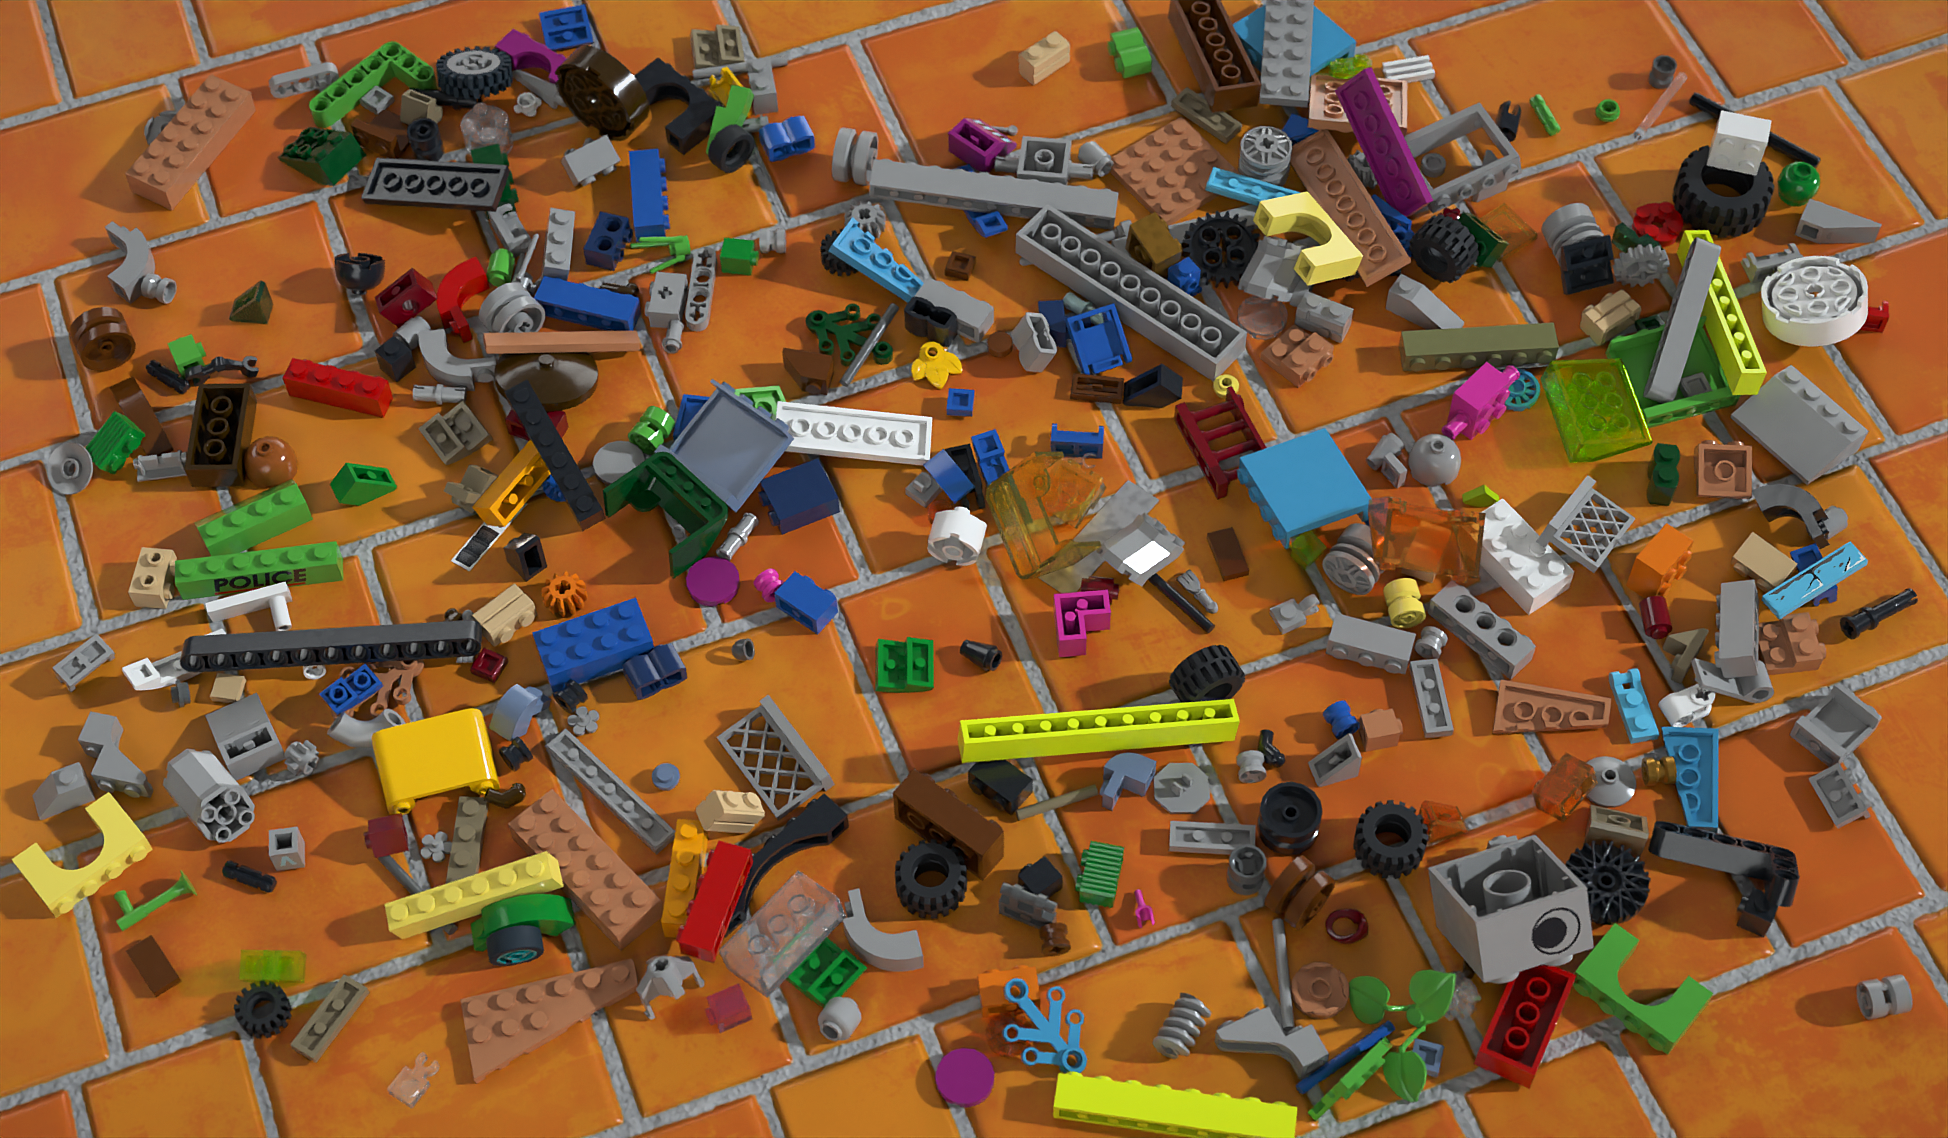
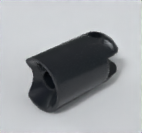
M1505 101L1499 107L1495 124L1507 140L1512 142L1517 136L1521 108L1517 105L1512 113H1509L1511 101Z

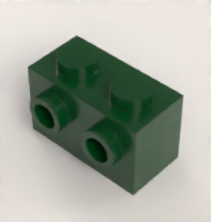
M1463 212L1457 221L1469 230L1478 245L1477 250L1479 254L1473 265L1481 268V266L1491 268L1509 243L1474 214Z

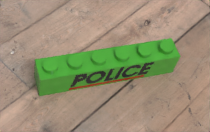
M337 541L175 561V585L183 600L245 593L286 582L288 587L343 581V557Z

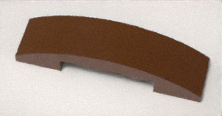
M133 376L109 387L125 416L145 433L141 446L147 456H162V454L174 450Z

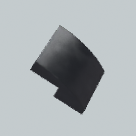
M1610 235L1561 246V278L1565 295L1614 283L1610 261L1614 260Z

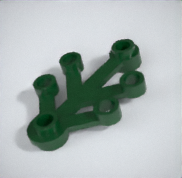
M849 304L844 311L828 314L822 310L810 312L806 317V326L812 333L817 334L820 354H833L834 344L828 339L827 332L834 334L840 349V362L843 366L849 367L855 358V353L850 349L848 341L862 348L867 338L857 333L868 330L873 331L878 323L872 324L871 322H879L881 316L870 314L866 321L843 326L835 324L844 320L856 321L860 318V307L857 304ZM881 341L876 343L871 351L873 359L877 364L886 365L893 359V348L887 342Z

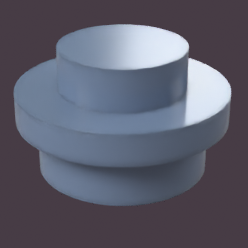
M660 764L652 772L654 785L664 791L673 789L680 780L679 770L673 764Z

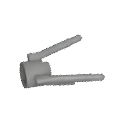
M534 234L526 256L524 253L520 254L511 283L521 284L531 295H534L540 286L541 277L533 284V277L525 271L539 238L538 234Z

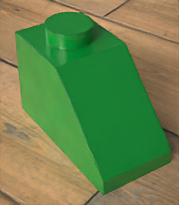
M345 463L330 483L339 503L359 506L391 493L397 488L388 468Z

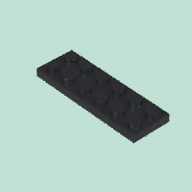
M376 158L361 199L365 204L496 212L510 170L507 165Z

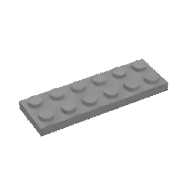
M1266 0L1259 104L1308 107L1314 0Z

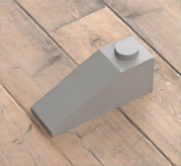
M1403 274L1398 277L1388 292L1385 309L1427 330L1462 328L1465 322L1427 287Z

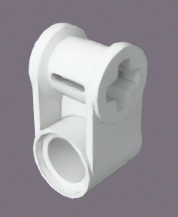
M1695 684L1682 691L1667 695L1659 702L1658 706L1671 727H1683L1710 713L1712 703L1715 700V692L1699 687V684Z

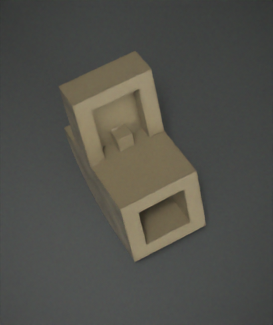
M469 465L461 483L447 482L444 492L452 496V503L475 514L476 511L472 506L496 480L498 475L482 466Z

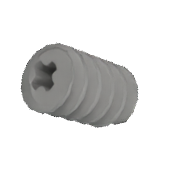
M1180 993V998L1175 1001V1008L1170 1010L1169 1017L1164 1020V1027L1159 1029L1158 1036L1153 1040L1154 1047L1161 1054L1171 1059H1177L1178 1055H1189V1050L1184 1045L1194 1046L1195 1041L1190 1036L1199 1037L1200 1031L1197 1027L1202 1028L1206 1025L1202 1017L1209 1018L1211 1016L1210 1010L1199 999L1187 993Z

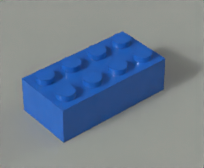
M636 598L532 632L552 692L562 690L565 687V682L569 679L579 684L623 669L622 665L629 658L635 655L648 654L654 648L652 637Z

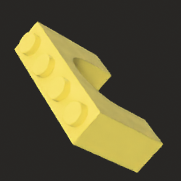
M1308 191L1260 201L1253 221L1265 236L1285 232H1299L1312 237L1321 245L1301 250L1294 270L1307 285L1356 274L1363 255Z
M109 792L85 808L94 824L104 835L103 849L91 864L76 870L61 869L50 861L37 843H34L12 859L18 870L56 918L63 913L69 912L79 901L86 896L93 895L99 887L110 879L121 875L123 870L134 862L142 860L146 857L147 853L153 850L144 834Z

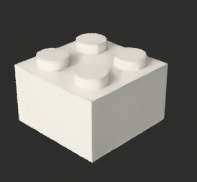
M1721 110L1710 144L1707 166L1757 175L1768 143L1771 120Z

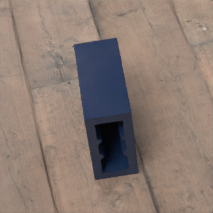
M818 458L762 479L760 482L761 491L758 492L760 502L763 507H768L770 522L773 527L778 526L782 535L840 512L838 496Z

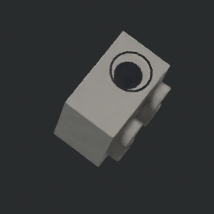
M1536 835L1428 868L1436 926L1484 983H1507L1517 978L1520 971L1542 964L1560 966L1571 961L1573 954L1594 948L1587 887Z

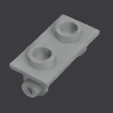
M178 450L177 452L162 454V456L139 455L138 458L133 459L134 468L137 469V481L187 476L184 470L187 452Z

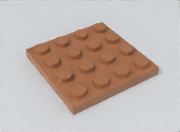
M1315 73L1311 76L1308 127L1316 130L1332 129L1344 133L1353 131L1335 90L1354 76ZM1377 78L1403 136H1406L1407 81Z
M1182 117L1111 158L1113 166H1110V173L1151 214L1156 212L1160 219L1166 221L1168 226L1220 196L1219 194L1205 191L1213 167L1240 174Z

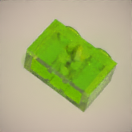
M241 950L239 979L244 982L304 983L306 954L302 951Z

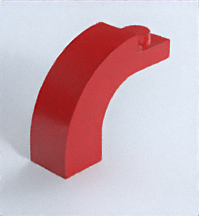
M476 256L451 269L442 279L436 295L437 308L444 330L451 328L454 336L459 334L463 343L473 340L469 324L461 311L462 307L474 295L490 289L486 273Z

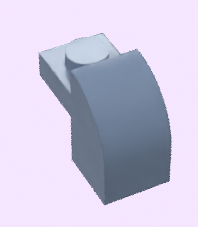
M516 684L503 695L497 704L489 729L509 741L516 737H521L527 733L532 716L548 709L551 699L535 687L523 688Z
M1122 753L1112 757L1104 766L1103 780L1105 781L1100 789V795L1103 796L1102 807L1112 811L1123 788L1144 797L1155 776L1156 761L1136 753Z

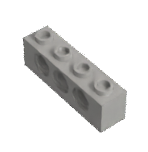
M1451 580L1431 599L1428 614L1510 680L1532 660L1536 646L1531 639L1516 631L1506 619L1497 616L1487 604L1478 601L1464 586L1458 585Z

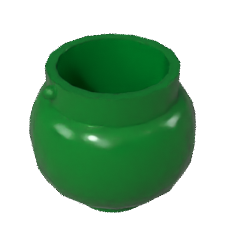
M1805 162L1789 163L1779 174L1777 180L1778 195L1788 205H1805L1819 190L1821 180L1817 169Z

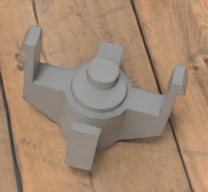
M654 956L646 962L647 971L636 990L646 1011L644 1013L652 1020L655 1016L649 1004L651 1000L659 995H668L675 999L685 994L682 981L691 974L700 988L704 986V980L699 976L689 956Z

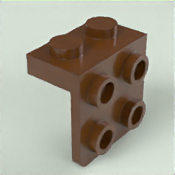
M381 110L370 124L355 119L351 124L354 138L360 146L389 159H398L410 145L407 135L409 125L401 122L400 116L390 111Z

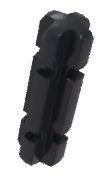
M151 360L146 365L147 372L150 375L157 377L158 380L170 388H175L174 390L178 393L185 394L189 390L190 384L186 379L179 377L177 373L166 366H161L160 362Z
M227 861L222 869L225 877L230 879L237 878L238 882L254 888L261 887L260 890L268 893L273 892L277 884L274 876L262 875L260 871L244 865L238 866V863L233 861Z

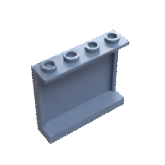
M712 379L710 382L715 386L716 390L669 449L660 444L654 452H668L672 454L724 501L727 507L737 512L794 438L788 432L790 427L779 418L776 421L770 418L772 415L761 406L757 409L753 407V402L741 393L740 396L734 394L736 390L724 381L722 384H719Z

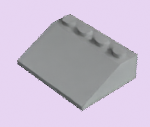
M1792 365L1774 375L1760 388L1758 395H1752L1730 417L1806 485L1856 453L1869 432Z

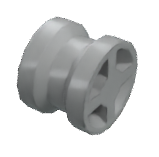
M1426 626L1421 632V639L1416 641L1414 649L1423 658L1438 659L1441 655V647H1444L1448 641L1447 635L1436 627Z
M1251 750L1238 754L1236 762L1240 767L1238 777L1241 782L1256 783L1266 778V769L1262 766L1264 763L1262 752Z

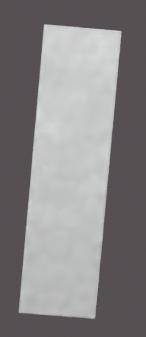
M1128 480L1038 578L1061 593L1076 592L1081 587L1082 578H1089L1105 561L1097 553L1101 544L1130 525L1138 515L1142 516L1144 512L1148 513L1157 504L1159 499Z

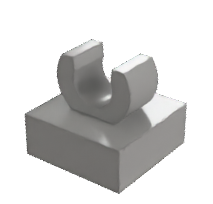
M921 472L905 488L906 495L925 508L942 492L939 484L926 472Z

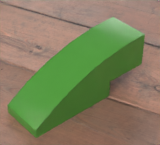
M731 85L726 108L716 106L706 148L707 155L710 144L717 133L728 125L736 124L742 127L754 98L750 88Z

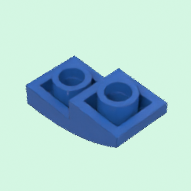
M944 449L923 465L954 504L975 488Z
M364 664L347 678L343 679L340 677L319 694L335 714L339 715L373 695L383 687V684L371 669Z

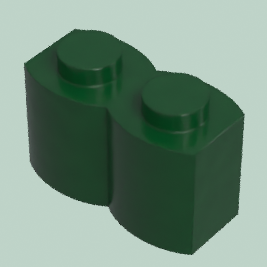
M1657 443L1648 466L1650 482L1647 488V499L1650 504L1669 506L1672 502L1679 482L1677 466L1680 460V452L1677 445Z

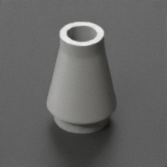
M1393 433L1383 435L1371 454L1366 458L1367 464L1373 470H1377L1382 466L1384 456L1392 452L1396 457L1402 454L1403 442Z

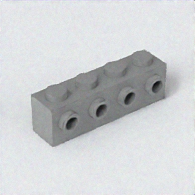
M1755 580L1721 583V594L1716 595L1717 608L1720 613H1716V624L1718 630H1720V632H1715L1716 646L1719 649L1714 654L1716 667L1722 669L1724 678L1758 675L1759 596Z

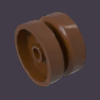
M93 308L78 316L70 326L69 335L83 365L90 370L108 371L115 369L130 360L135 352L136 343L122 313L115 308Z
M1303 855L1293 860L1282 871L1268 891L1264 904L1276 914L1285 912L1284 920L1296 930L1302 929L1316 916L1330 897L1336 883L1324 871L1315 874L1316 865Z

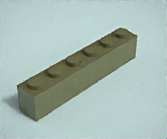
M1554 323L1402 331L1399 342L1403 371L1445 370L1448 368L1468 369L1482 367L1486 362L1493 367L1500 365L1520 366L1534 363L1547 364L1555 362L1559 349Z

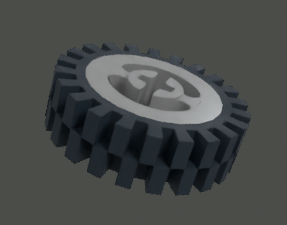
M475 46L473 50H470V47H464V51L458 48L454 49L455 53L449 51L437 60L438 86L441 88V91H446V94H454V97L459 98L461 95H464L465 99H469L470 96L478 99L480 95H484L485 98L490 97V93L497 95L499 91H506V87L509 88L513 82L511 59L505 52H499V49L496 48L491 51L490 47H484L483 50H480V46Z

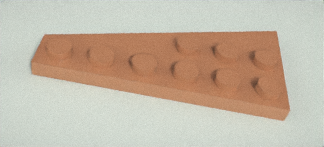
M633 959L460 999L475 1083L477 1084L485 1079V1076L498 1068L501 1070L508 1066L509 1062L524 1053L528 1054L568 1031L567 1028L579 1021L584 1022L591 1017V1014L601 1008L609 1007L637 991L638 981Z

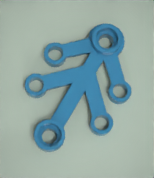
M1019 978L1008 981L1003 990L1005 998L1011 1003H1017L1038 1029L1019 1028L1016 1024H1009L1002 1030L1003 1039L1009 1043L1017 1040L1050 1043L1057 1051V1053L1039 1052L1034 1047H1028L1021 1053V1060L1027 1066H1032L1036 1063L1058 1065L1063 1073H1081L1087 1064L1086 1054L1079 1047L1080 1029L1084 1022L1083 1013L1080 1010L1073 1009L1066 1014L1065 1022L1069 1026L1066 1044L1059 1035L1062 1002L1065 999V991L1059 986H1054L1047 991L1046 999L1049 1002L1047 1021L1028 997L1029 988L1027 983ZM1012 986L1019 988L1020 994L1018 997L1011 995L1010 988ZM1053 990L1060 993L1059 1001L1052 999L1051 992ZM1072 1013H1075L1079 1016V1022L1077 1024H1073L1070 1021V1015ZM1008 1028L1015 1029L1016 1037L1014 1039L1007 1036ZM1027 1051H1032L1035 1054L1033 1062H1029L1026 1059ZM1069 1055L1076 1058L1074 1066H1070L1067 1063Z

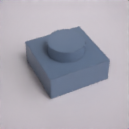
M1415 1038L1412 1051L1423 1059L1427 1075L1437 1077L1444 1046Z

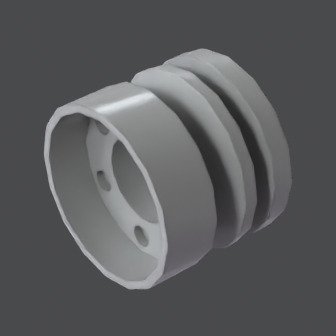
M1259 126L1249 130L1241 141L1238 172L1243 176L1282 187L1289 177L1292 154L1290 138L1282 130L1271 126Z
M1573 203L1557 209L1546 218L1541 228L1543 236L1549 247L1552 248V252L1560 267L1561 246L1604 236L1591 210L1583 203Z
M1360 523L1350 524L1337 539V544L1330 549V553L1325 556L1322 566L1329 579L1341 589L1356 595H1366L1379 580L1380 574L1386 570L1393 560L1394 551L1389 541L1377 530Z

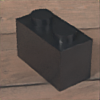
M1005 759L976 762L968 770V784L972 791L978 795L983 794L991 800L992 805L1000 811L1005 810L1011 816L1033 793V779Z

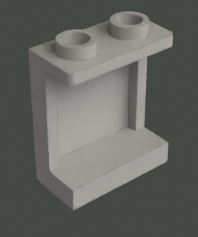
M1836 683L1825 699L1806 717L1802 715L1796 721L1790 736L1828 767H1831L1837 763L1841 764L1876 730L1882 717L1872 706L1865 704L1856 697L1849 688Z

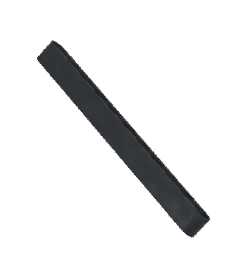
M463 620L191 636L184 641L180 665L188 672H212L470 657L477 655L481 651L483 628L476 621Z

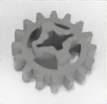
M1648 244L1646 248H1643L1642 245H1638L1634 250L1628 248V253H1620V258L1614 259L1615 265H1612L1616 281H1621L1623 286L1630 283L1631 287H1634L1636 284L1642 287L1648 284V282L1653 284V279L1663 278L1662 273H1667V267L1670 266L1666 251L1661 250L1660 246L1652 248L1651 244Z

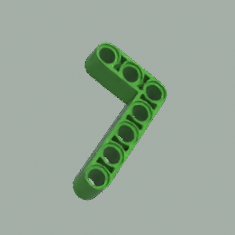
M393 41L387 42L310 101L309 108L314 123L319 128L332 126L358 106L360 99L373 87L378 86L381 88L394 77L409 88L438 90L434 70L401 44Z

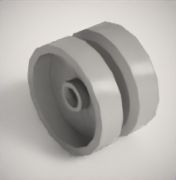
M845 127L840 129L836 138L832 159V177L835 181L848 182L852 177L855 184L865 186L870 184L873 161L877 159L878 135L876 132L862 131L858 137L855 129Z
M512 282L497 287L487 296L479 310V319L492 333L538 332L545 320V310L521 284Z

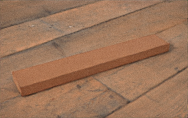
M636 330L484 333L483 336L487 354L640 351V341Z

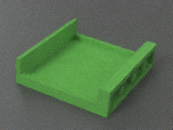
M1701 316L1681 379L1703 372L1713 391L1685 398L1678 386L1674 400L1668 403L1661 404L1644 397L1646 383L1665 324L1652 330L1643 329L1629 336L1620 335L1610 341L1605 354L1641 430L1737 404L1741 395H1732L1719 359L1703 328L1707 319L1706 316Z

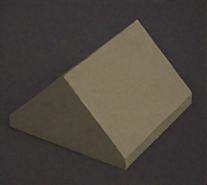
M1590 804L1583 844L1587 843L1590 846L1591 842L1595 841V845H1600L1605 840L1607 845H1609L1610 841H1614V847L1620 848L1621 845H1624V851L1631 848L1630 855H1638L1640 857L1649 836L1647 817Z

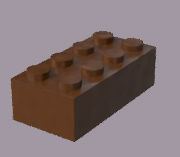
M913 769L894 790L895 819L929 843H931V839H936L937 844H942L944 841L949 843V849L955 847L958 850V856H963L966 869L982 881L1004 857V831L996 821H988L981 816L980 812L973 805H966L961 802L950 789L941 788L927 773L921 774L916 769Z

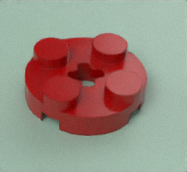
M1667 201L1649 203L1637 208L1632 223V231L1641 242L1645 240L1650 242L1652 247L1660 246V248L1671 246L1677 241L1684 224L1681 215L1674 209L1672 203ZM1655 222L1662 224V228H1659L1657 225L1652 224Z

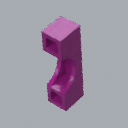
M512 29L495 45L499 52L503 51L506 55H509L513 71L526 68L544 69L550 73L549 81L552 84H555L558 80V76L555 74L556 69L566 60L564 55L555 53L545 44L538 43L527 34L520 33L515 29Z

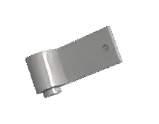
M1696 658L1691 660L1696 675L1695 681L1698 682L1699 687L1751 703L1767 701L1774 695L1773 686L1765 664L1762 661H1758V675L1724 678L1722 669L1717 668L1716 664Z

